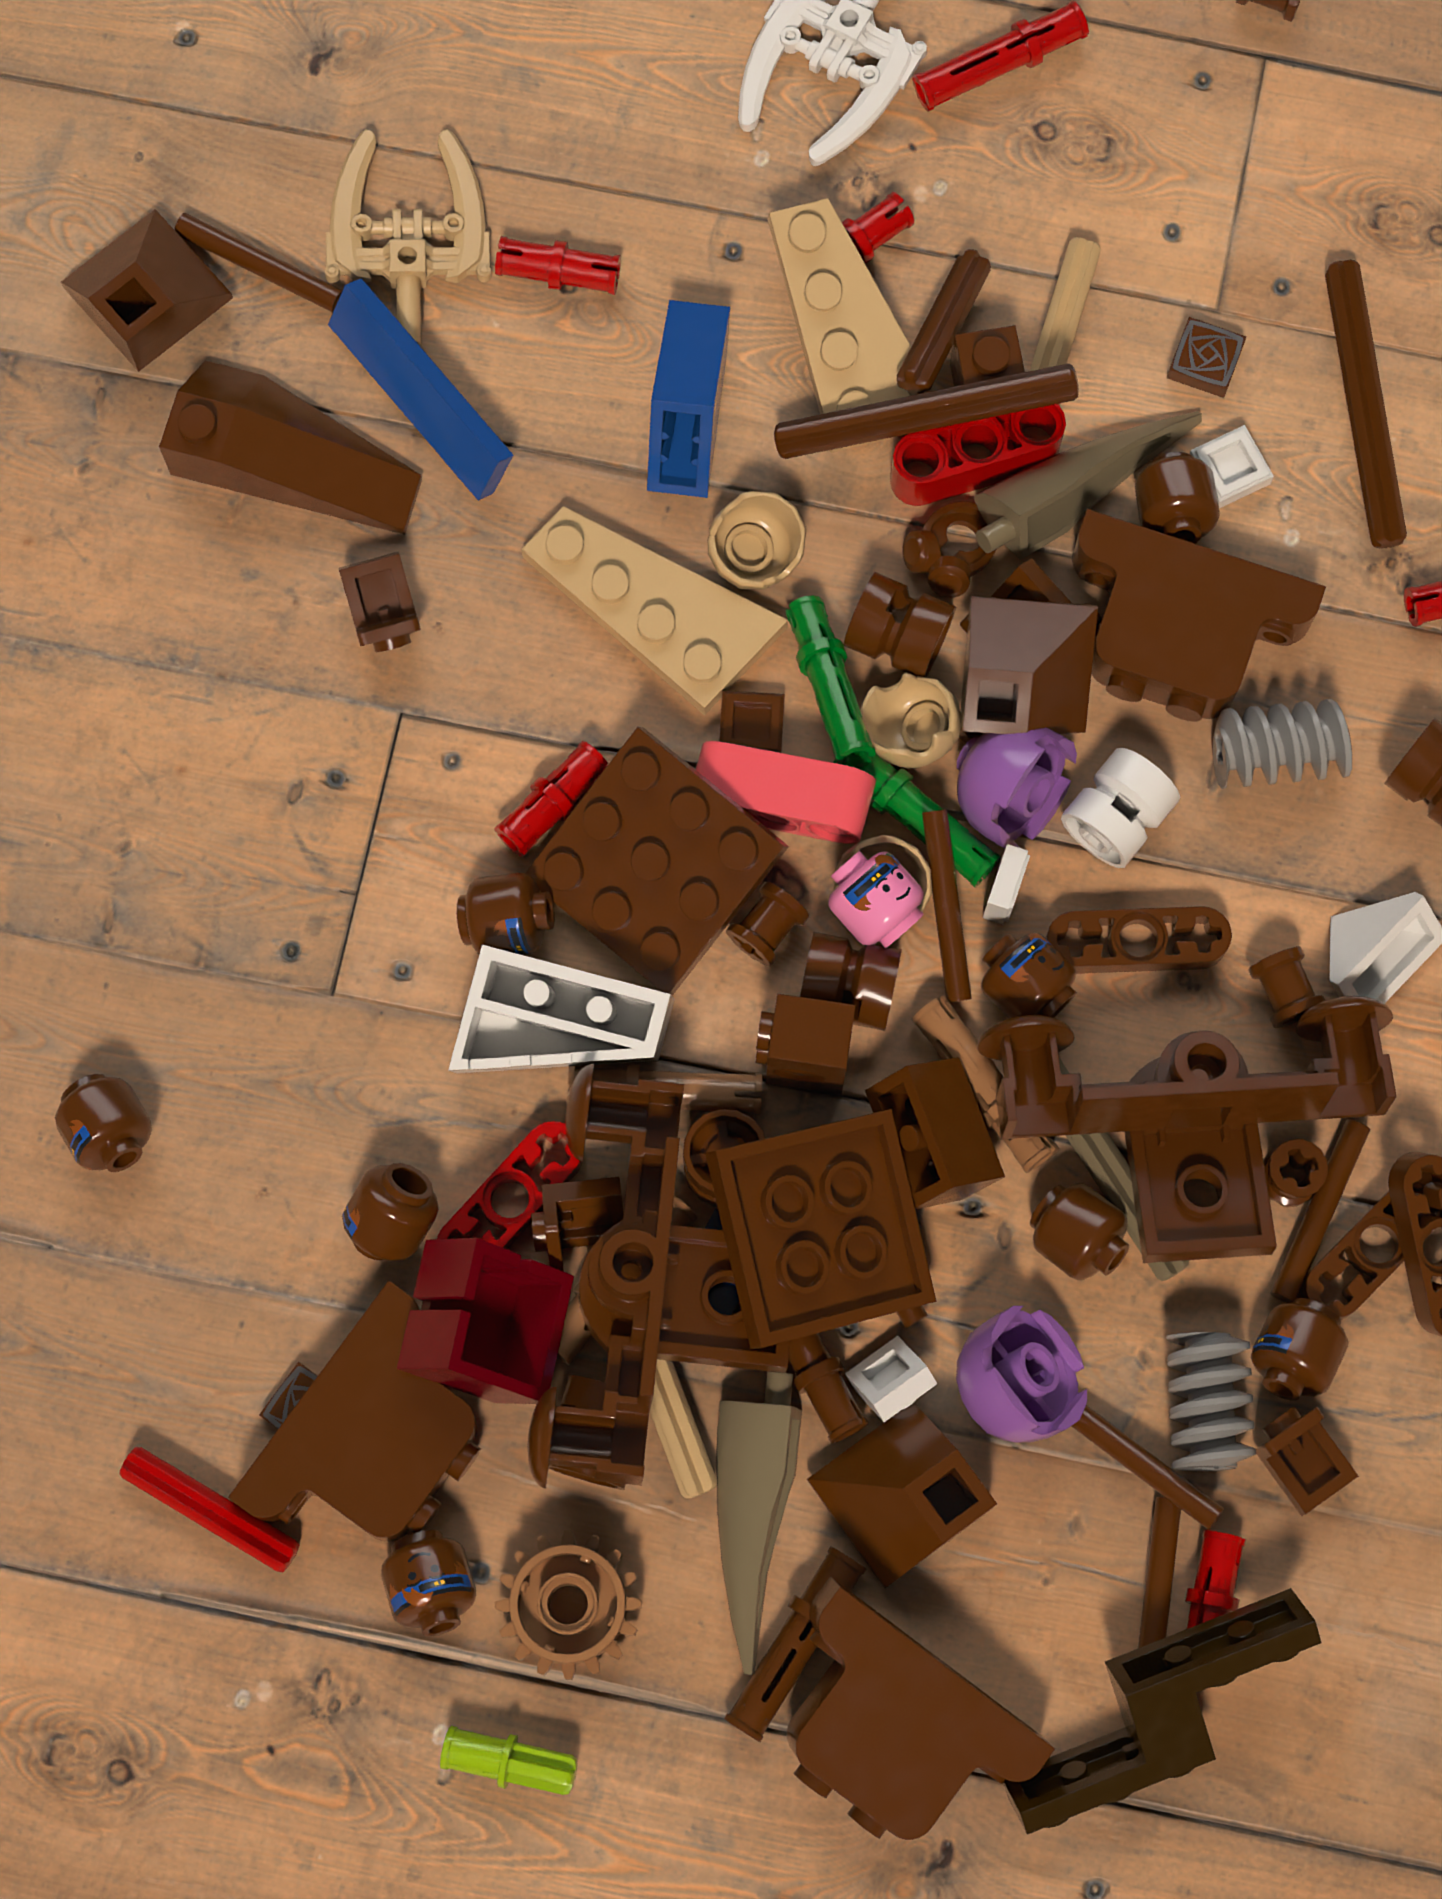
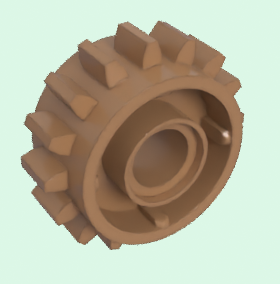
M564 1530L561 1545L554 1547L551 1546L544 1535L537 1537L539 1553L531 1558L526 1553L518 1550L514 1556L522 1567L517 1576L501 1574L499 1579L505 1586L511 1589L510 1598L495 1602V1609L504 1613H510L512 1622L499 1630L501 1637L512 1638L519 1636L522 1643L518 1646L514 1656L519 1661H522L532 1653L539 1655L537 1673L545 1676L553 1663L562 1665L565 1680H573L576 1664L585 1663L591 1673L596 1675L600 1673L598 1657L606 1652L619 1660L623 1654L615 1641L620 1634L636 1636L638 1631L630 1622L625 1621L627 1612L642 1608V1601L634 1597H626L624 1590L637 1581L634 1572L618 1575L615 1568L623 1556L622 1553L616 1549L605 1557L599 1555L600 1538L592 1534L584 1547L576 1545L571 1530ZM566 1586H574L581 1589L586 1594L588 1600L585 1615L573 1624H561L555 1621L550 1611V1602L553 1595L559 1589Z

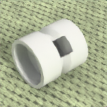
M1116 748L1094 776L1097 788H1083L1064 811L1061 821L1069 834L1092 855L1116 868H1125L1148 838L1145 827L1158 828L1181 797L1173 782L1148 759L1132 750Z

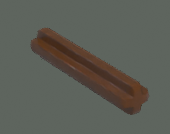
M968 249L963 256L957 257L897 374L898 387L907 390L910 396L922 394L924 391L931 389L953 346L955 334H959L991 271L989 259L981 257L977 250Z

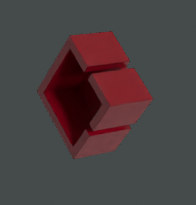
M479 1238L426 1240L413 1298L423 1302L421 1310H410L397 1369L493 1403L537 1404L543 1393L551 1388L574 1276L532 1259H521L520 1254Z

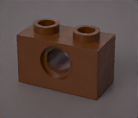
M777 993L775 1012H761L755 1063L767 1065L766 1084L842 1095L856 1005Z

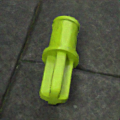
M456 1726L448 1728L440 1758L441 1769H453L496 1779L497 1785L500 1788L506 1789L508 1783H513L561 1795H567L572 1790L578 1766L575 1756L518 1743V1735L510 1734L507 1740L461 1730Z

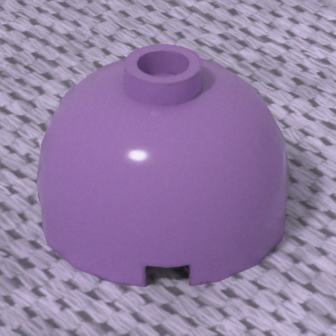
M1048 728L1015 734L984 733L979 738L974 737L970 739L962 748L957 759V769L959 770L957 780L958 802L969 824L983 836L1005 849L1007 844L1019 847L1014 840L1021 834L1033 840L1054 816L1068 791L1071 780L1061 774L1065 766V758L1076 764L1077 752L1074 742Z
M1012 1306L996 1314L971 1332L957 1359L956 1381L961 1399L972 1419L988 1434L1001 1440L1015 1443L1047 1439L1068 1429L1080 1420L1087 1403V1389L1078 1393V1381L1075 1374L1084 1369L1081 1355L1068 1332L1051 1315L1041 1310L1029 1314L1021 1310L1023 1306Z

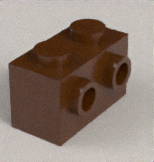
M959 1057L907 1065L865 1090L873 1113L892 1109L915 1210L963 1200L1005 1177Z

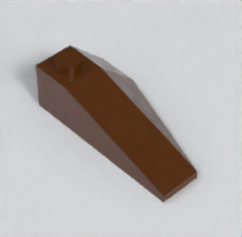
M206 360L177 391L159 445L168 470L173 476L403 535L406 534L422 482L421 474L264 375Z

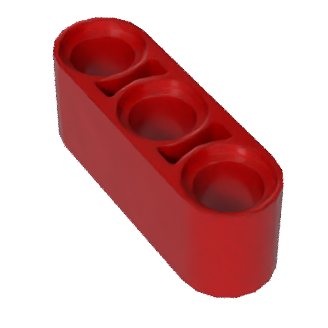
M1058 404L908 434L902 437L895 446L890 473L891 489L895 496L903 503L912 506H923L994 485L1018 471L1058 454L1066 427L1065 414ZM1027 427H1038L1046 431L1050 438L1040 442L1031 441L1022 434L1021 430ZM970 444H979L989 449L992 455L986 459H974L965 454L963 448ZM920 461L932 467L934 472L926 477H917L908 473L904 466L911 462Z

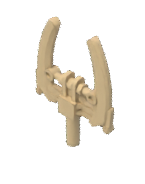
M365 129L359 134L345 158L336 182L331 205L330 232H326L325 278L329 283H336L340 276L348 275L354 281L361 278L367 283L371 282L370 275H383L391 282V289H396V319L421 347L420 288H427V281L433 275H446L445 281L459 283L468 275H477V279L481 282H488L491 279L489 232H486L484 205L478 180L458 138L452 131L445 129L439 134L438 148L448 172L455 213L448 214L443 221H431V217H423L422 209H414V217H402L401 209H392V217H384V221H372L368 215L361 214L362 195L367 172L376 150L374 133ZM384 234V238H392L389 239V242L383 248L362 247V242L369 240L372 235ZM432 234H444L446 239L454 241L453 247H432L423 238H432Z

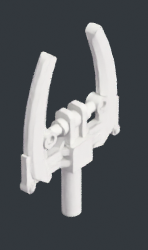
M774 0L764 16L765 24L753 45L745 67L739 97L738 122L740 128L745 132L755 129L760 119L767 87L782 53L785 51L786 53L794 54L799 51L805 54V58L809 60L810 71L817 74L823 67L827 69V79L834 83L837 82L840 76L844 78L850 76L859 81L860 87L863 90L842 118L810 147V163L813 166L825 163L862 136L884 113L899 89H905L920 62L927 55V45L923 41H917L911 45L905 42L900 29L890 27L889 33L876 27L873 11L880 0H840L839 4L835 6L824 2L825 0ZM805 23L821 31L823 37L821 42L819 43L815 40L810 42L801 38L800 26ZM864 52L878 59L879 62L876 67L873 65L860 67L855 64V60L851 57L853 55L858 56V54Z

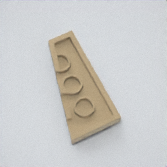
M825 198L770 212L768 223L820 414L910 396L907 390L898 387L897 374L911 346L830 200ZM932 385L931 389L928 390V391H924V393H926V392H931V391H936V390L934 389V387H933V385ZM867 442V443H862V444L847 446V447H843V448L833 449V450H830V451H831V453H834V452L842 451V450H845V449H849V448H853V447H857V446L869 444V443H872V442Z
M564 506L521 549L523 559L704 716L722 698V690L728 691L788 628L787 619Z

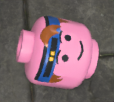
M858 851L831 875V878L839 886L830 894L828 906L857 941L863 945H872L880 941L887 948L924 915L918 908L924 897L921 886L889 852L877 853L867 860Z

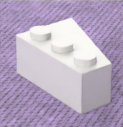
M482 945L448 1071L454 1073L567 1067L569 1065L582 1066L589 1064L658 1061L675 999L671 994Z

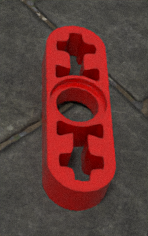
M548 1121L536 1126L442 1227L437 1239H453L457 1234L463 1238L472 1237L481 1227V1223L478 1219L471 1216L477 1209L481 1208L487 1220L494 1227L506 1232L498 1240H495L488 1229L480 1239L508 1249L532 1223L531 1213L543 1211L542 1192L538 1191L530 1176L515 1168L522 1161H525L530 1171H532L543 1158L539 1144L545 1139L552 1144H556L562 1138L567 1141L565 1123ZM567 1144L565 1153L569 1161L563 1166L555 1161L549 1163L539 1174L540 1179L548 1184L570 1182L580 1170L583 1162L573 1156ZM505 1183H517L523 1186L529 1194L527 1208L522 1214L513 1218L498 1215L493 1210L491 1204L493 1193L499 1186Z

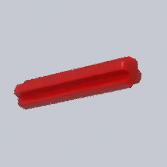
M135 1447L124 1460L119 1472L123 1479L273 1570L284 1572L295 1558L300 1546L295 1539L267 1522L253 1517L237 1504L146 1449Z

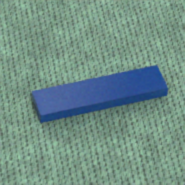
M361 278L346 284L328 326L475 498L479 501L493 494L514 456L512 452Z

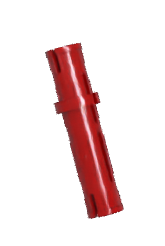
M1071 1L1066 6L1032 22L1022 19L1013 23L1010 32L968 50L923 73L913 75L912 81L919 101L925 110L929 112L934 107L980 87L1023 65L1033 68L1041 64L1044 55L1076 40L1088 37L1089 28L1085 15L1077 2Z

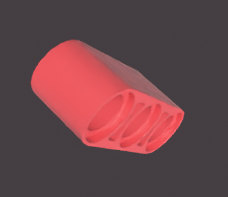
M706 741L703 743L695 769L767 829L843 844H857L860 842L876 786V779L872 775L855 767L718 741Z

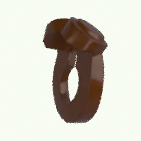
M955 502L938 509L930 516L922 530L911 531L904 539L902 555L907 568L911 572L928 573V584L931 590L943 597H959L966 593L970 586V577L982 571L990 563L996 552L994 550L986 553L978 545V548L973 551L965 552L959 550L954 556H941L940 549L948 541L946 534L949 527L953 525L966 526L976 534L978 530L988 525L977 505L971 502Z

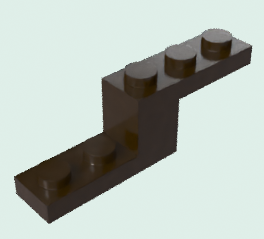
M1291 1588L1105 1661L1125 1728L1049 1757L1041 1770L1029 1780L1022 1782L1004 1781L1003 1784L1008 1799L1026 1834L1028 1835L1043 1828L1059 1826L1070 1817L1106 1803L1119 1802L1130 1796L1133 1792L1168 1778L1184 1776L1194 1768L1216 1760L1196 1693L1210 1687L1227 1685L1240 1675L1273 1662L1290 1660L1298 1655L1299 1652L1322 1643L1315 1619Z

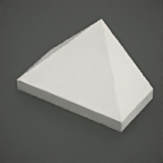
M1413 892L1331 916L1330 982L1339 997L1365 996L1385 1004L1442 944V926L1425 897Z

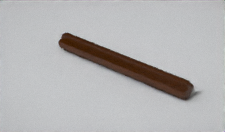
M1356 260L1336 261L1329 264L1325 277L1371 544L1375 548H1392L1403 544L1407 531L1360 264Z
M1067 363L781 422L775 426L774 431L776 449L781 458L789 459L1074 401L1079 395L1077 374L1073 365Z

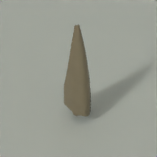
M1192 412L1158 420L1095 439L1018 471L979 492L974 497L975 504L988 524L976 532L979 546L986 553H990L1005 545L1021 560L1064 535L1085 515L1087 509H1091L1131 474L1202 422V413Z
M767 1372L764 1403L719 1402L716 1476L721 1561L730 1617L744 1674L753 1675L755 1672L767 1576L773 1549L797 1469L802 1410L790 1406L793 1374Z

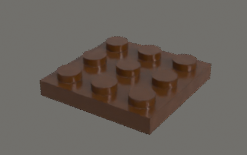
M637 727L525 873L533 877L541 892L548 891L556 905L661 992L673 995L789 846L644 727Z
M892 1109L705 1153L750 1349L768 1347L937 1302Z

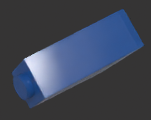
M669 300L651 398L647 491L708 498L727 357L730 307Z

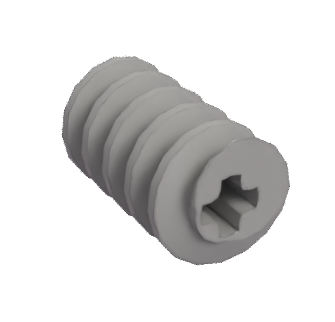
M1333 699L1321 701L1316 711L1307 701L1295 704L1291 713L1282 703L1275 704L1270 707L1267 716L1258 706H1250L1246 708L1242 720L1233 708H1227L1220 712L1213 737V763L1215 776L1221 789L1227 787L1230 770L1237 771L1243 787H1250L1252 785L1255 768L1262 769L1268 785L1275 784L1279 767L1286 765L1293 782L1301 781L1305 763H1311L1318 780L1326 778L1329 761H1336L1343 778L1350 776L1352 770L1350 732L1342 710Z
M1189 1332L1167 1335L1165 1338L1169 1342L1185 1347L1169 1354L1166 1358L1167 1365L1172 1369L1186 1373V1375L1171 1380L1168 1383V1392L1187 1399L1186 1402L1176 1405L1169 1410V1418L1189 1426L1187 1429L1172 1434L1170 1444L1190 1452V1455L1173 1461L1171 1464L1172 1470L1203 1472L1236 1469L1237 1462L1256 1455V1448L1236 1442V1435L1255 1428L1254 1421L1235 1415V1408L1253 1402V1395L1233 1389V1382L1252 1375L1251 1368L1232 1362L1233 1355L1250 1349V1342L1232 1337L1229 1333Z

